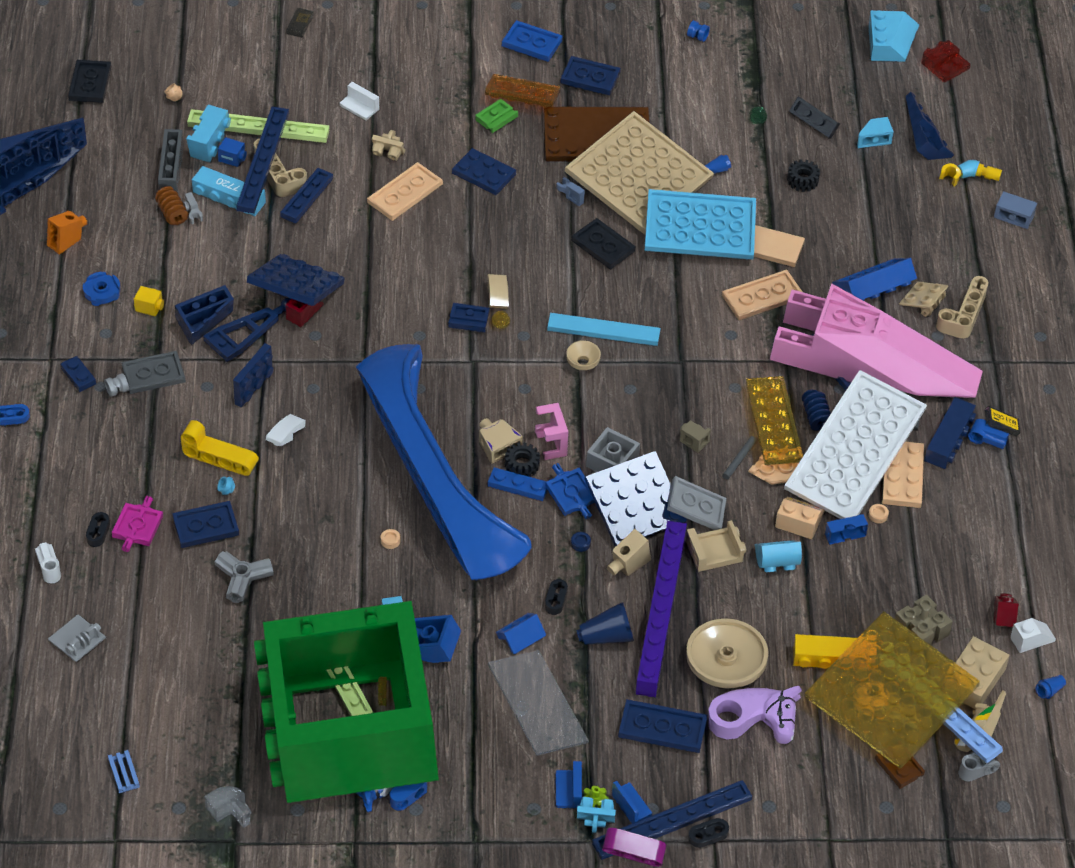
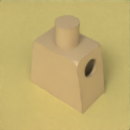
M634 529L613 549L614 561L607 566V569L614 576L619 571H622L626 576L631 575L651 560L649 541Z

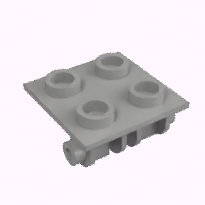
M76 615L49 637L48 640L77 662L103 641L106 636L99 631L101 630L99 624H90L80 615Z

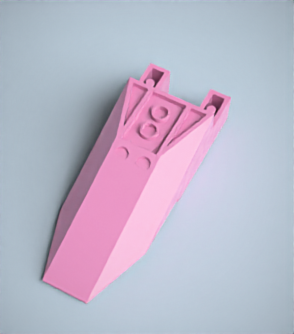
M833 284L830 286L826 299L791 290L783 323L815 331V334L812 336L779 326L774 339L770 360L837 379L838 376L843 377L848 382H852L859 370L899 391L918 396L976 397L982 370L885 312Z

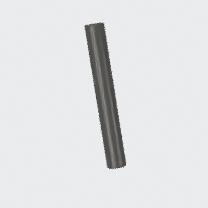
M754 436L748 439L723 473L724 479L728 480L756 443L757 439Z

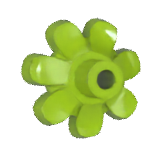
M592 786L591 790L585 788L583 791L584 797L593 798L594 808L596 805L597 808H601L602 800L609 799L606 796L607 791L605 788Z

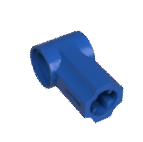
M976 419L968 434L969 440L975 444L985 442L1004 449L1009 437V433L990 427V424L984 419Z

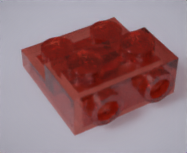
M949 40L945 42L940 41L933 49L927 48L923 52L922 64L944 83L969 70L971 65L959 55L960 49Z

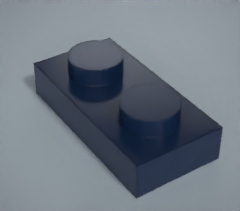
M78 356L60 363L61 369L79 392L96 385V379Z

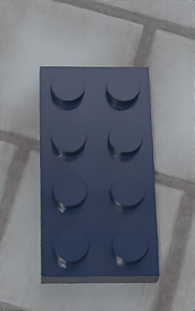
M626 699L618 737L700 753L707 715Z

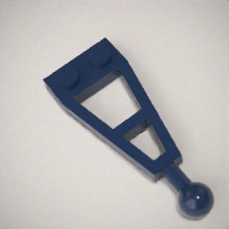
M284 298L281 301V305L273 310L268 307L217 327L203 336L204 342L226 362L243 353L278 321V315L286 312L285 304L291 298ZM268 317V319L260 326H258L255 323L258 320ZM244 326L252 331L239 345L226 335V333Z

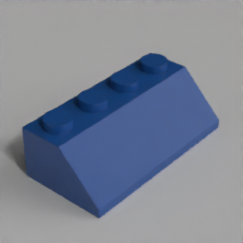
M894 258L832 283L865 301L864 299L868 297L870 299L879 297L881 292L889 293L895 291V287L899 285L901 287L912 284V280L917 279L911 258Z

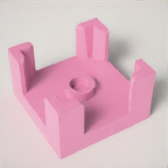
M559 403L536 407V414L538 415L550 413V423L535 426L537 438L545 437L546 442L554 440L557 448L543 452L544 459L549 460L567 456L568 429Z

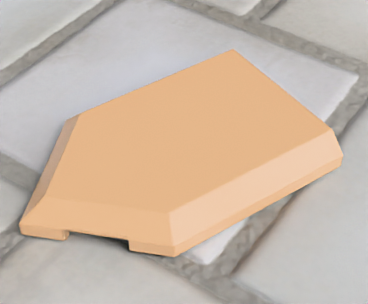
M801 449L763 453L748 472L771 485L786 483L803 458Z

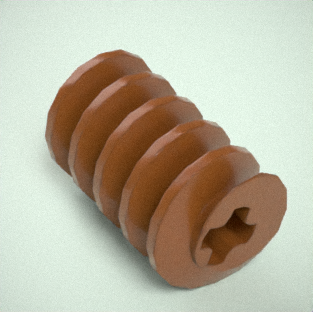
M171 186L161 188L156 193L155 200L166 221L171 225H179L185 222L189 214L178 193Z

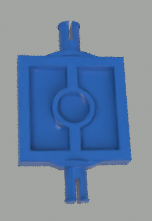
M559 463L554 464L552 469L557 476L547 481L545 487L564 516L580 511L585 519L590 518L592 514L587 506L595 502L584 480L585 475L580 468L564 472Z

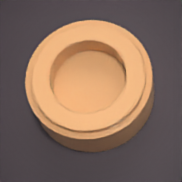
M874 504L870 507L869 518L874 523H884L888 519L889 510L886 506Z
M394 529L383 531L381 534L382 546L387 549L398 547L400 544L399 532Z

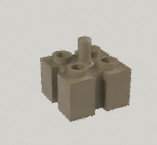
M927 594L916 600L913 608L906 606L896 612L893 628L903 638L905 636L909 637V644L918 654L930 648L933 640L938 643L948 637L953 622L943 611H936L937 605Z

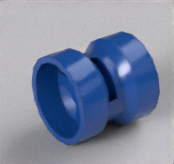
M693 20L689 25L687 36L696 37L699 41L704 42L708 37L710 26L700 25L699 22Z

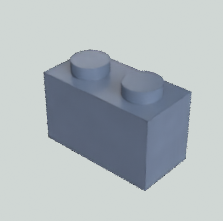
M1003 191L996 205L994 218L1028 229L1035 215L1037 203Z

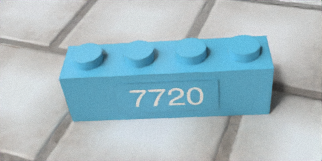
M202 166L192 178V189L198 195L237 209L236 205L245 182ZM264 189L262 190L255 213L247 214L256 216L266 203Z

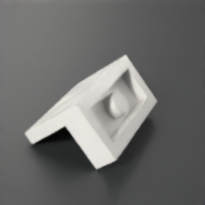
M351 82L348 85V96L340 102V106L358 117L368 120L379 110V96Z

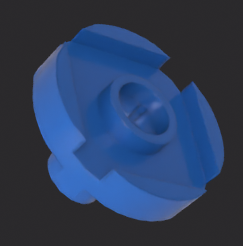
M96 272L86 278L85 284L83 283L84 296L94 306L112 302L120 296V282L113 274L110 276L106 272Z

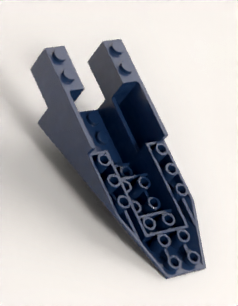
M84 118L0 138V215L6 212L4 206L48 181L87 145Z

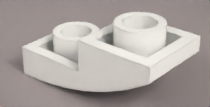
M289 414L271 429L266 436V440L276 446H283L293 440V433L305 427L306 420Z

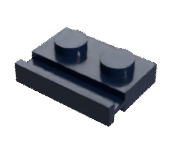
M453 303L448 327L485 332L490 308Z

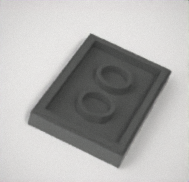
M177 351L121 362L130 394L186 382Z

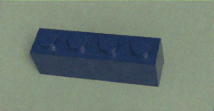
M956 397L953 399L927 447L925 462L946 469L949 463H953L956 456L955 450H960L963 443L962 437H967L970 430L969 424H973L977 414L974 413L976 405Z

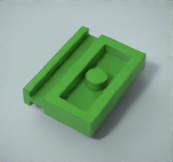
M499 99L476 114L475 120L486 129L489 128L491 133H494L517 118L518 111H514L513 107Z

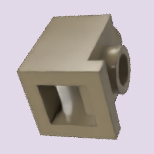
M691 420L682 425L680 429V442L699 453L710 442L711 429L707 428L705 430L701 425Z

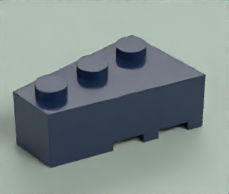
M226 285L175 305V319L191 346L233 312L234 298Z

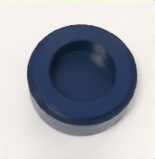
M577 532L573 534L571 546L574 550L583 552L590 548L591 538L587 533Z

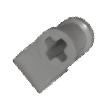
M974 752L963 757L958 774L964 781H973L994 773L999 769L1000 763L995 761V759L986 763Z

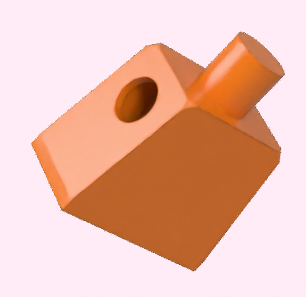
M71 211L48 218L47 246L61 254L81 239L82 227L87 225L86 218L83 215L78 217Z

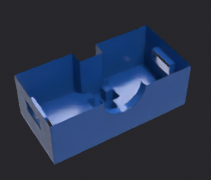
M864 514L826 523L825 536L829 545L844 542L847 538L853 540L866 537L868 523Z

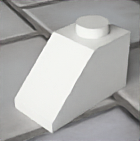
M1033 618L1015 623L1010 637L1019 653L1056 641L1047 624Z

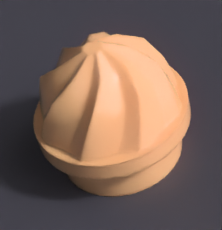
M175 83L171 84L164 91L167 99L172 101H178L182 97L181 87Z

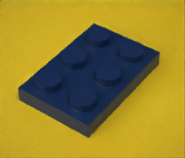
M571 56L561 77V84L610 95L619 77L620 68Z
M472 148L452 168V174L497 195L516 175V169Z
M264 343L233 379L235 405L242 407L246 402H249L253 393L261 388L264 380L272 375L274 368L270 345Z
M230 501L172 513L181 548L239 536V529Z

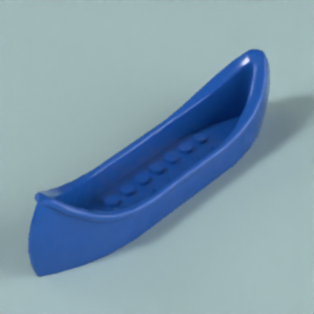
M402 344L376 351L356 366V369L384 428L451 551L471 580L490 578L512 569L531 550V541L526 534L509 525L481 505L465 489L454 474L417 406V389L423 358L421 346L418 344Z

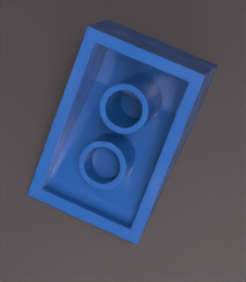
M452 615L415 618L422 661L431 663L451 661L461 633V629Z

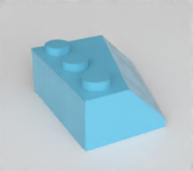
M871 10L868 25L871 60L905 62L919 24L903 11Z

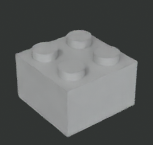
M607 427L587 451L586 467L599 472L638 458L640 443Z

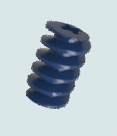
M813 389L807 390L802 395V401L810 428L813 431H820L831 415L825 393Z

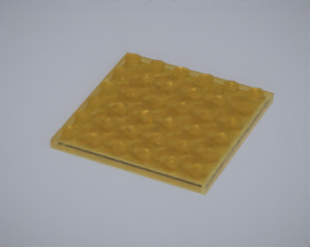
M883 611L805 692V698L901 769L980 685V681Z

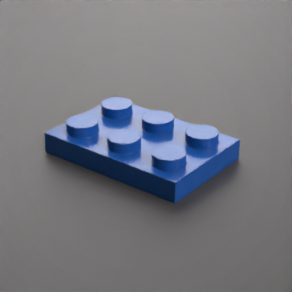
M516 20L502 40V46L549 62L562 42L563 36Z

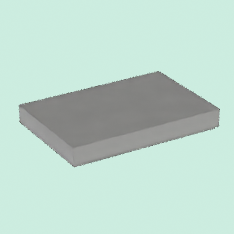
M675 476L671 482L667 510L713 530L722 529L726 498Z

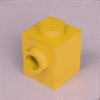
M140 286L134 297L135 311L156 317L159 310H162L164 306L162 291Z

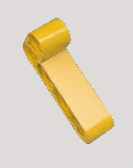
M191 420L181 435L182 451L186 456L244 476L251 474L259 460L257 454L251 450L206 436L205 427L196 420Z

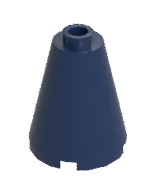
M623 602L580 624V629L576 630L579 641H584L585 645L634 641Z

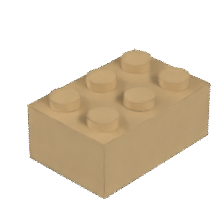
M973 636L945 677L942 692L975 709L976 703L983 704L1006 670L1009 654Z

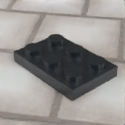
M76 60L68 94L69 101L104 103L112 67L111 62Z
M595 218L571 236L572 242L610 270L636 250L635 245L598 218Z

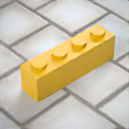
M795 634L793 666L875 671L877 661L876 639Z

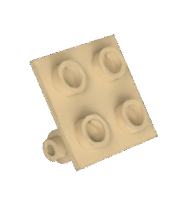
M917 282L899 305L920 307L923 316H930L942 299L946 297L945 290L948 288V285Z

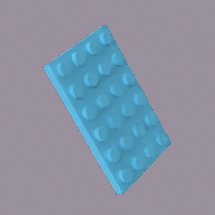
M649 189L645 251L753 260L756 198Z

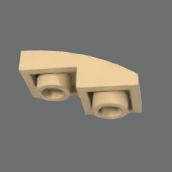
M488 274L489 308H508L506 275Z

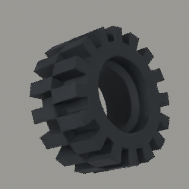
M800 159L799 162L796 160L794 164L791 163L787 174L788 185H791L792 189L796 187V191H799V189H802V192H805V189L808 192L811 189L814 190L818 186L820 169L817 164L814 165L812 161L808 163L809 160L806 159L805 162ZM800 174H804V175H807L808 177H801V176H799V175H800Z
M519 442L517 446L513 444L511 448L507 449L505 453L506 471L531 477V474L535 475L536 471L539 470L540 453L537 452L536 447L533 448L532 444L527 446V443L523 442V445H520ZM518 458H526L529 460V462L519 463L515 460Z

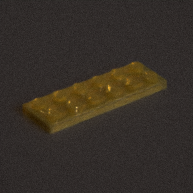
M784 377L746 379L747 393L764 464L799 463L803 458Z

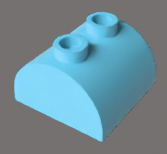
M791 540L755 544L757 563L759 568H764V572H774L776 567L784 566V570L796 569L795 565L801 564L802 548L799 541Z

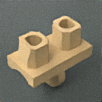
M390 130L389 134L383 133L382 137L373 135L372 152L374 155L382 156L383 151L387 150L389 151L388 158L397 161L400 154L404 155L405 153L404 143L400 142V137L395 136L394 130Z

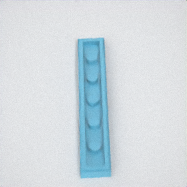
M550 313L547 331L658 346L660 328L556 313Z

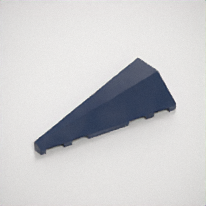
M912 92L907 94L906 101L917 151L927 160L952 158L954 156L953 152L946 147L947 143L944 140L942 141L939 135L940 132L930 117L921 111L923 107L917 103L916 96Z

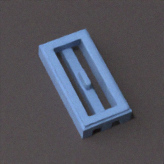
M124 751V754L116 753V756L113 757L108 755L119 793L139 788V781L129 751ZM124 759L127 761L134 784H130L123 763ZM118 761L126 784L124 787H122L114 762Z

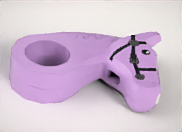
M795 686L784 691L768 688H746L729 691L712 700L707 719L709 729L717 737L735 739L744 734L755 723L762 720L773 730L774 737L778 743L787 744L794 737L795 702L801 698L799 693L802 690L800 686ZM722 712H732L739 719L727 722L719 718L718 715Z

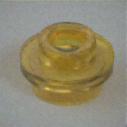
M497 311L492 316V324L497 328H505L510 324V317L504 311Z

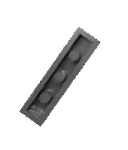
M164 130L158 177L159 190L163 187L171 186L178 193L184 147L183 130Z

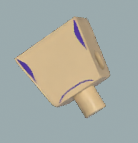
M486 418L480 422L479 426L482 429L479 431V442L491 464L505 458V453L508 448H511V445L517 446L519 442L520 445L523 444V436L504 420L500 419L492 423Z

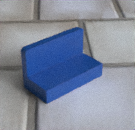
M527 613L496 631L499 639L506 640L513 654L518 653L546 636L538 615L533 613Z
M573 761V770L556 771V808H577L580 806L582 800V761Z
M618 781L613 782L612 797L632 824L652 816V812L630 782L623 786H620Z

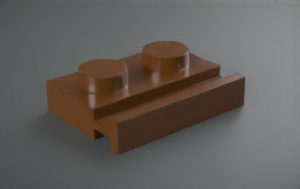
M900 741L897 742V745L890 746L875 756L878 764L900 789L917 780L918 777L924 776L925 770Z

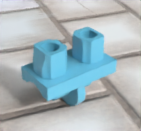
M582 797L580 806L577 807V819L585 820L584 826H593L592 833L597 832V827L605 828L606 822L615 823L616 810H614L613 800L603 799L601 808H594L593 798Z

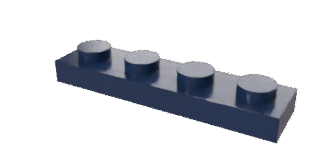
M317 168L282 209L280 217L296 224L333 180V174Z

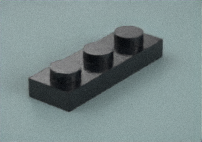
M799 96L789 112L828 138H832L840 125L839 122Z

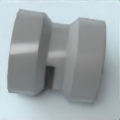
M123 373L118 374L113 379H104L105 387L110 397L116 396L118 392L124 393L129 391V385Z

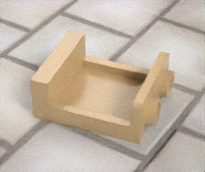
M732 520L728 521L726 528L697 534L695 528L687 529L686 544L698 572L743 562L746 546L744 542H741L739 529L734 526Z

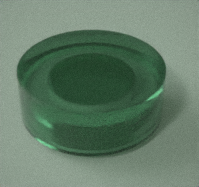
M763 107L751 109L749 112L751 122L754 124L764 123L767 119L766 110Z

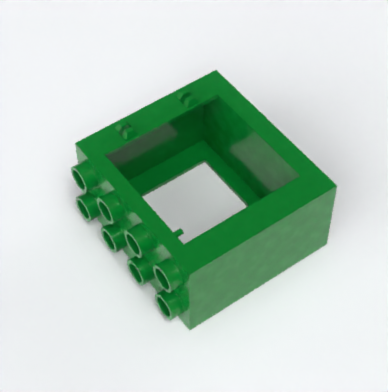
M412 601L263 622L265 639L255 640L254 647L257 665L268 664V667L259 668L257 673L261 696L272 695V698L262 699L261 707L264 727L276 726V729L266 730L265 741L268 760L280 758V761L269 762L273 787H285L287 803L439 780L433 722ZM348 666L355 679L349 678L344 667ZM341 667L343 672L336 674L334 669ZM331 669L335 678H331L327 670ZM385 680L391 681L395 710L296 724L293 694L336 688L338 685L343 687L344 684L350 683L353 685L355 682L357 684Z

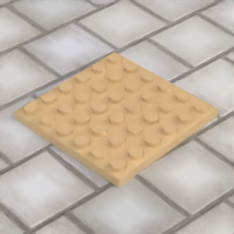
M635 111L565 167V172L644 235H646L649 189L695 193L712 179L714 175L711 170Z

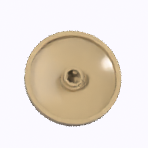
M716 619L702 624L691 634L687 643L686 657L692 672L705 683L720 688H739L754 682L762 675L767 665L768 647L760 632L751 625L735 619Z

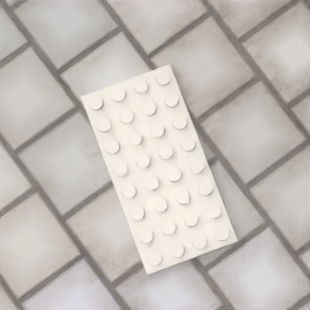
M859 370L786 482L784 489L824 509V511L839 519L859 515L926 410L927 405Z

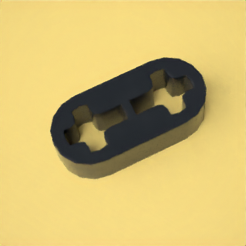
M97 512L92 516L86 532V540L89 546L99 547L104 543L110 527L108 514Z
M562 579L553 580L547 593L545 610L551 615L561 613L564 607L568 585ZM558 587L561 588L560 591H559V594L556 593V590L558 589ZM554 600L557 601L555 607L551 606L553 605Z

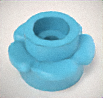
M222 477L217 485L218 491L223 495L232 493L235 488L232 477Z

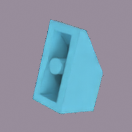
M888 117L870 119L858 135L857 148L891 144L893 129Z

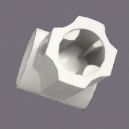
M46 542L39 544L35 548V552L42 570L43 579L47 583H56L61 578V572L52 544H47Z

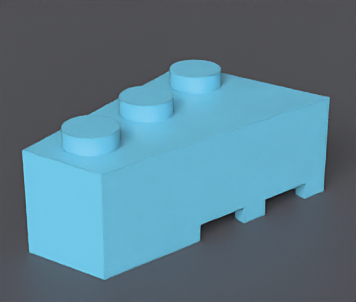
M208 104L199 118L201 120L199 126L195 125L193 127L195 132L192 136L188 135L186 139L190 157L210 163L212 157H215L217 154V146L219 142L223 141L224 131L230 126L231 118H229L228 110Z

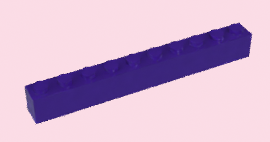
M667 521L637 677V695L656 698L684 548L686 523Z

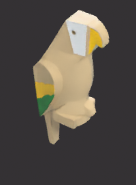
M1003 690L994 705L989 707L987 704L976 703L975 710H973L974 717L972 720L991 737L1001 715L1000 710L1006 692ZM961 739L954 740L956 748L960 751L969 752L972 750Z

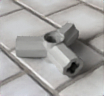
M222 551L215 560V566L231 577L226 598L233 603H239L244 600L251 581L274 575L269 558L248 563L239 561L227 551Z

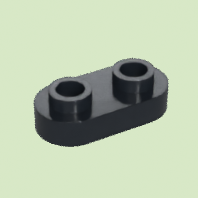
M715 818L695 825L689 830L688 840L691 845L698 848L722 841L729 834V824L724 819Z

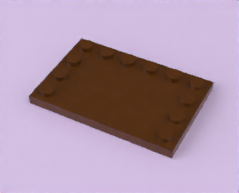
M544 107L545 161L575 160L633 111L649 122L648 107Z

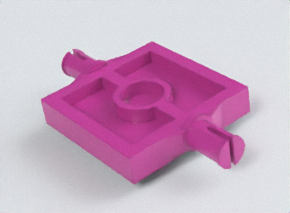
M150 496L145 497L142 505L125 503L113 528L112 537L125 540L122 546L124 552H129L133 543L150 546L163 518V512L150 507L153 498Z

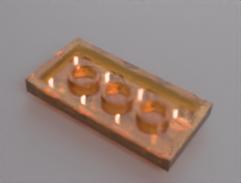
M493 74L485 88V95H489L492 98H505L509 101H521L528 105L536 104L544 108H553L560 94L561 87Z

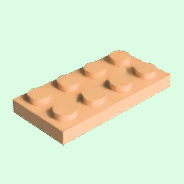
M905 442L883 476L882 504L921 508L924 460L923 443Z

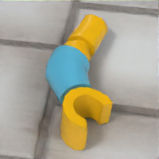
M967 160L958 166L951 163L945 164L941 169L939 179L943 180L946 176L952 177L953 187L957 185L959 177H981L982 175L985 179L999 181L1002 170L990 166L986 168L984 164H980V161Z

